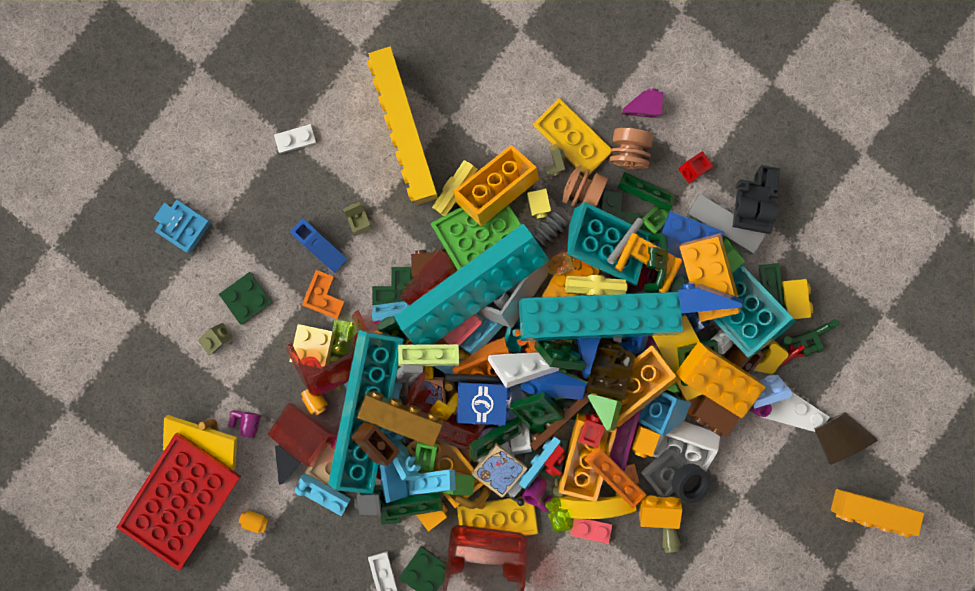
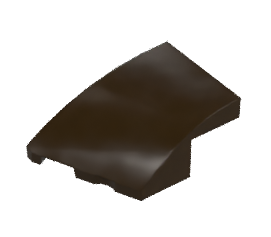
M601 338L597 347V355L592 365V373L586 386V392L625 400L633 373L635 355L630 351L624 350L618 343L615 345L608 338Z
M846 412L830 418L827 423L814 428L827 460L831 465L860 452L878 441L876 437Z

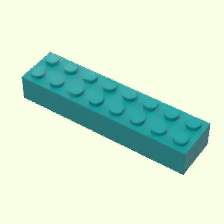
M522 224L394 317L402 332L414 345H433L550 260L526 226Z
M678 292L521 298L519 301L521 341L678 335L683 332Z
M364 330L358 331L328 485L335 490L373 494L379 464H376L351 437L363 422L369 423L358 418V412L367 391H378L384 395L383 397L391 400L398 369V345L403 344V338ZM377 426L385 434L386 429Z

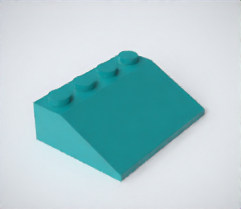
M586 202L574 209L569 225L568 255L614 277L626 280L627 283L634 286L637 285L643 265L641 261L629 256L623 270L619 271L615 267L620 256L614 264H610L607 261L632 224ZM639 229L636 234L649 242L648 236L651 234Z
M741 265L732 272L738 297L744 299L743 307H741L740 312L737 314L713 320L740 350L750 358L782 335L796 320Z

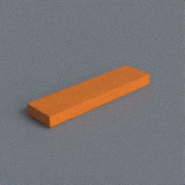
M599 446L584 459L632 508L647 495Z

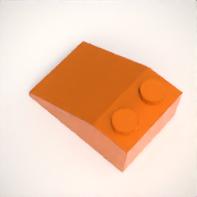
M503 337L486 344L460 362L458 366H454L452 371L454 374L498 376L489 363L488 356L512 353ZM477 383V384H495V383Z

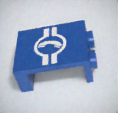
M458 382L456 421L458 423L505 425L506 420H509V408H506L507 400H510V389L506 388L504 384Z

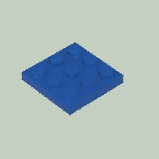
M669 211L661 231L668 240V253L682 260L676 276L683 275V278L688 281L680 250L681 244L721 233L722 237L724 235V231ZM658 241L657 244H656V246L659 247V248H660V241Z

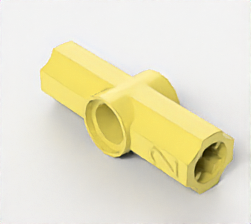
M464 160L454 176H451L442 189L443 192L432 208L441 215L446 216L456 203L453 191L473 176L478 169Z
M590 275L587 277L567 276L565 290L568 294L587 296L626 294L627 283L623 279H607L601 275Z

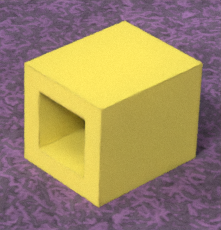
M542 189L528 192L527 198L531 217L536 216V219L548 217L547 214H550L551 209L547 190Z

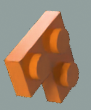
M316 270L302 305L339 319L345 302L328 295L335 277Z

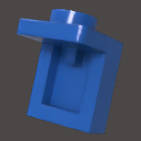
M648 336L627 337L626 342H621L619 345L624 350L636 355V353L645 351Z

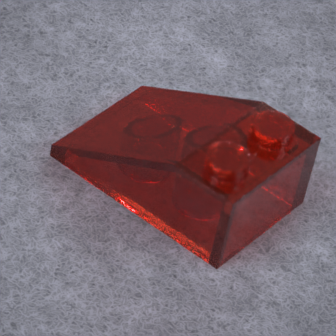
M439 249L402 289L400 298L410 306L456 273L457 269L452 260Z
M291 403L287 404L267 434L291 456L307 467H314L335 437L334 433Z

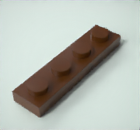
M590 393L584 394L583 399H574L576 402L571 407L567 405L562 410L564 412V419L546 424L547 429L542 434L539 431L531 438L533 442L530 446L534 451H537L544 445L548 439L591 402L588 398Z

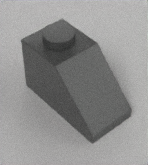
M382 490L373 491V494L359 493L357 495V498L354 499L355 510H359V515L382 514Z

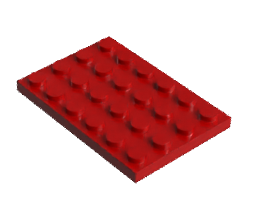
M177 432L165 448L116 528L180 571L240 480L241 475Z

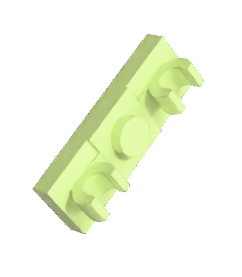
M458 344L398 345V366L403 364L458 366Z

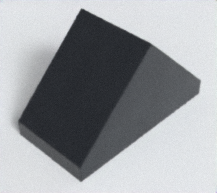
M278 444L275 446L278 482L281 485L287 482L303 461L284 445Z

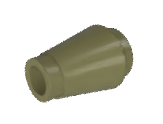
M663 528L662 548H664L665 553L680 551L681 543L676 529Z

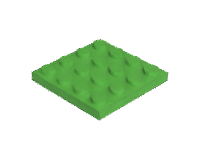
M507 205L482 227L462 208L432 222L431 226L458 271L517 229L521 224L510 206Z

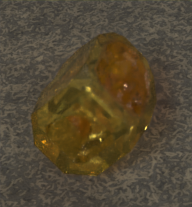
M564 252L553 256L546 266L550 274L562 276L581 270L582 261Z

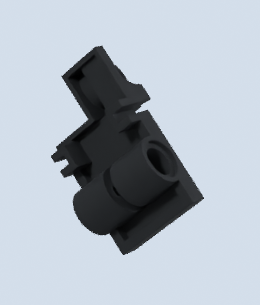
M761 165L755 173L754 182L742 179L737 182L736 189L738 190L732 227L765 234L772 233L773 223L776 221L779 206L776 204L779 194L776 193L780 189L778 187L780 168Z

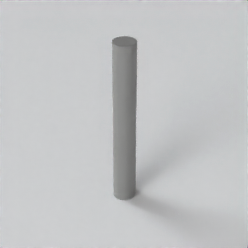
M637 218L608 257V263H615L623 252L631 234H636L643 225L644 221Z

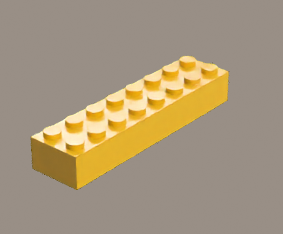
M391 47L368 53L370 59L367 60L371 75H375V78H372L377 94L381 93L378 99L383 112H387L384 115L388 129L393 131L389 133L394 148L398 147V151H395L399 165L404 167L401 173L405 184L409 183L410 186L406 188L411 202L414 201L416 206L438 199Z

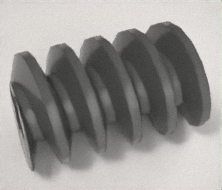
M556 212L552 213L553 219L550 217L546 218L547 224L544 222L540 223L541 229L538 227L534 228L536 234L530 232L540 247L543 246L547 249V241L553 244L552 237L554 236L559 239L558 232L560 231L565 234L564 227L569 228L568 223Z

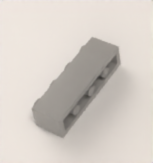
M699 194L685 216L724 231L723 239L727 238L734 246L749 255L754 254L766 234L732 227L734 214L729 212L730 209L723 204L718 205L714 203L713 198L706 194Z

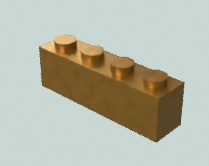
M367 391L358 412L359 419L429 446H434L442 427V419H439L438 415L431 412L426 414L421 412L420 408L410 405V407L403 405L402 401L396 398H391L390 400L383 397L384 395L378 391Z

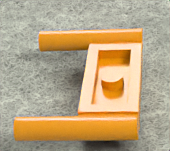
M632 233L615 269L622 271L629 256L647 265V261H649L648 247L657 246ZM668 253L667 276L659 293L668 292L682 263L680 258L674 257L670 253Z

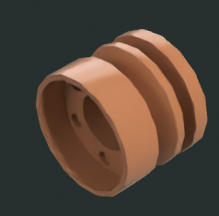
M616 128L612 143L620 146V148L611 149V154L614 156H610L609 163L631 170L648 169L650 162L647 159L651 158V154L643 150L652 148L654 135L640 129Z
M578 165L568 179L562 202L566 204L571 196L574 198L571 204L572 207L575 206L578 200L596 207L608 177L596 173L592 180L588 179L589 169H586L584 176H581L579 174L582 166Z

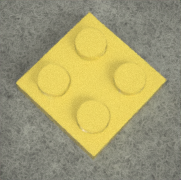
M298 324L290 362L327 370L335 332Z

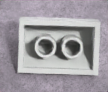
M683 421L665 436L660 434L653 457L658 458L671 447L685 465L696 464L707 471L718 452L720 436L711 430Z

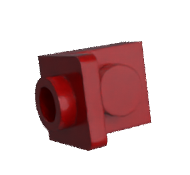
M702 151L686 161L678 169L686 181L691 183L697 177L710 170L713 165Z
M585 415V422L578 442L598 447L605 429L598 415Z
M559 445L544 463L547 467L545 471L553 477L556 475L561 477L563 475L554 467L556 464L559 466L566 457L564 456L565 450Z

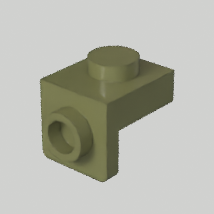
M556 144L549 146L554 164L544 167L546 175L555 176L560 174L562 170H565L563 160L566 159L562 148L559 149Z
M361 202L351 204L343 209L354 236L372 229Z
M220 323L210 328L198 339V342L207 354L211 355L224 343L230 341L233 336L224 324Z

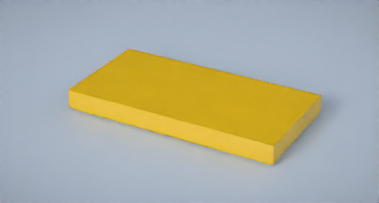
M560 98L533 124L552 145L556 144L559 149H563L565 158L575 168L578 165L582 166L580 173L583 175L586 169H589L590 175L611 154V148Z
M685 314L682 315L683 332L678 335L652 336L662 356L675 372L679 369L677 347L699 342ZM681 379L677 381L687 401L702 394L689 385L683 386Z
M170 415L164 418L163 450H165L174 434L178 432L217 460L235 470L238 437L210 428L202 430L198 424Z
M511 498L486 501L484 509H469L463 505L457 506L462 545L538 534L535 506L527 502L523 506H519Z

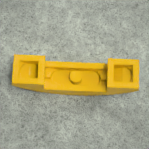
M618 493L614 497H599L597 502L578 499V497L574 496L558 497L559 516L602 519L622 516L636 511V506L632 508Z

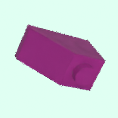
M649 88L647 91L644 90L623 108L622 115L660 118L662 115L663 92H659L655 88Z

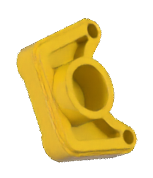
M772 341L768 344L769 349L764 351V358L755 367L754 371L767 374L775 373L777 368L788 357V352L777 342Z

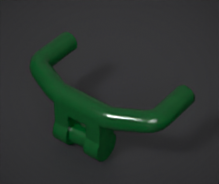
M663 233L648 236L649 242L660 241V248L648 247L649 261H647V268L656 269L659 272L655 283L644 285L646 292L660 290L664 284L667 272L668 240Z
M834 319L798 336H786L781 340V343L784 346L797 343L800 346L804 345L805 349L802 350L804 357L810 356L811 353L816 351L821 352L824 348L819 336L839 326V321ZM812 339L813 345L808 346L806 341Z

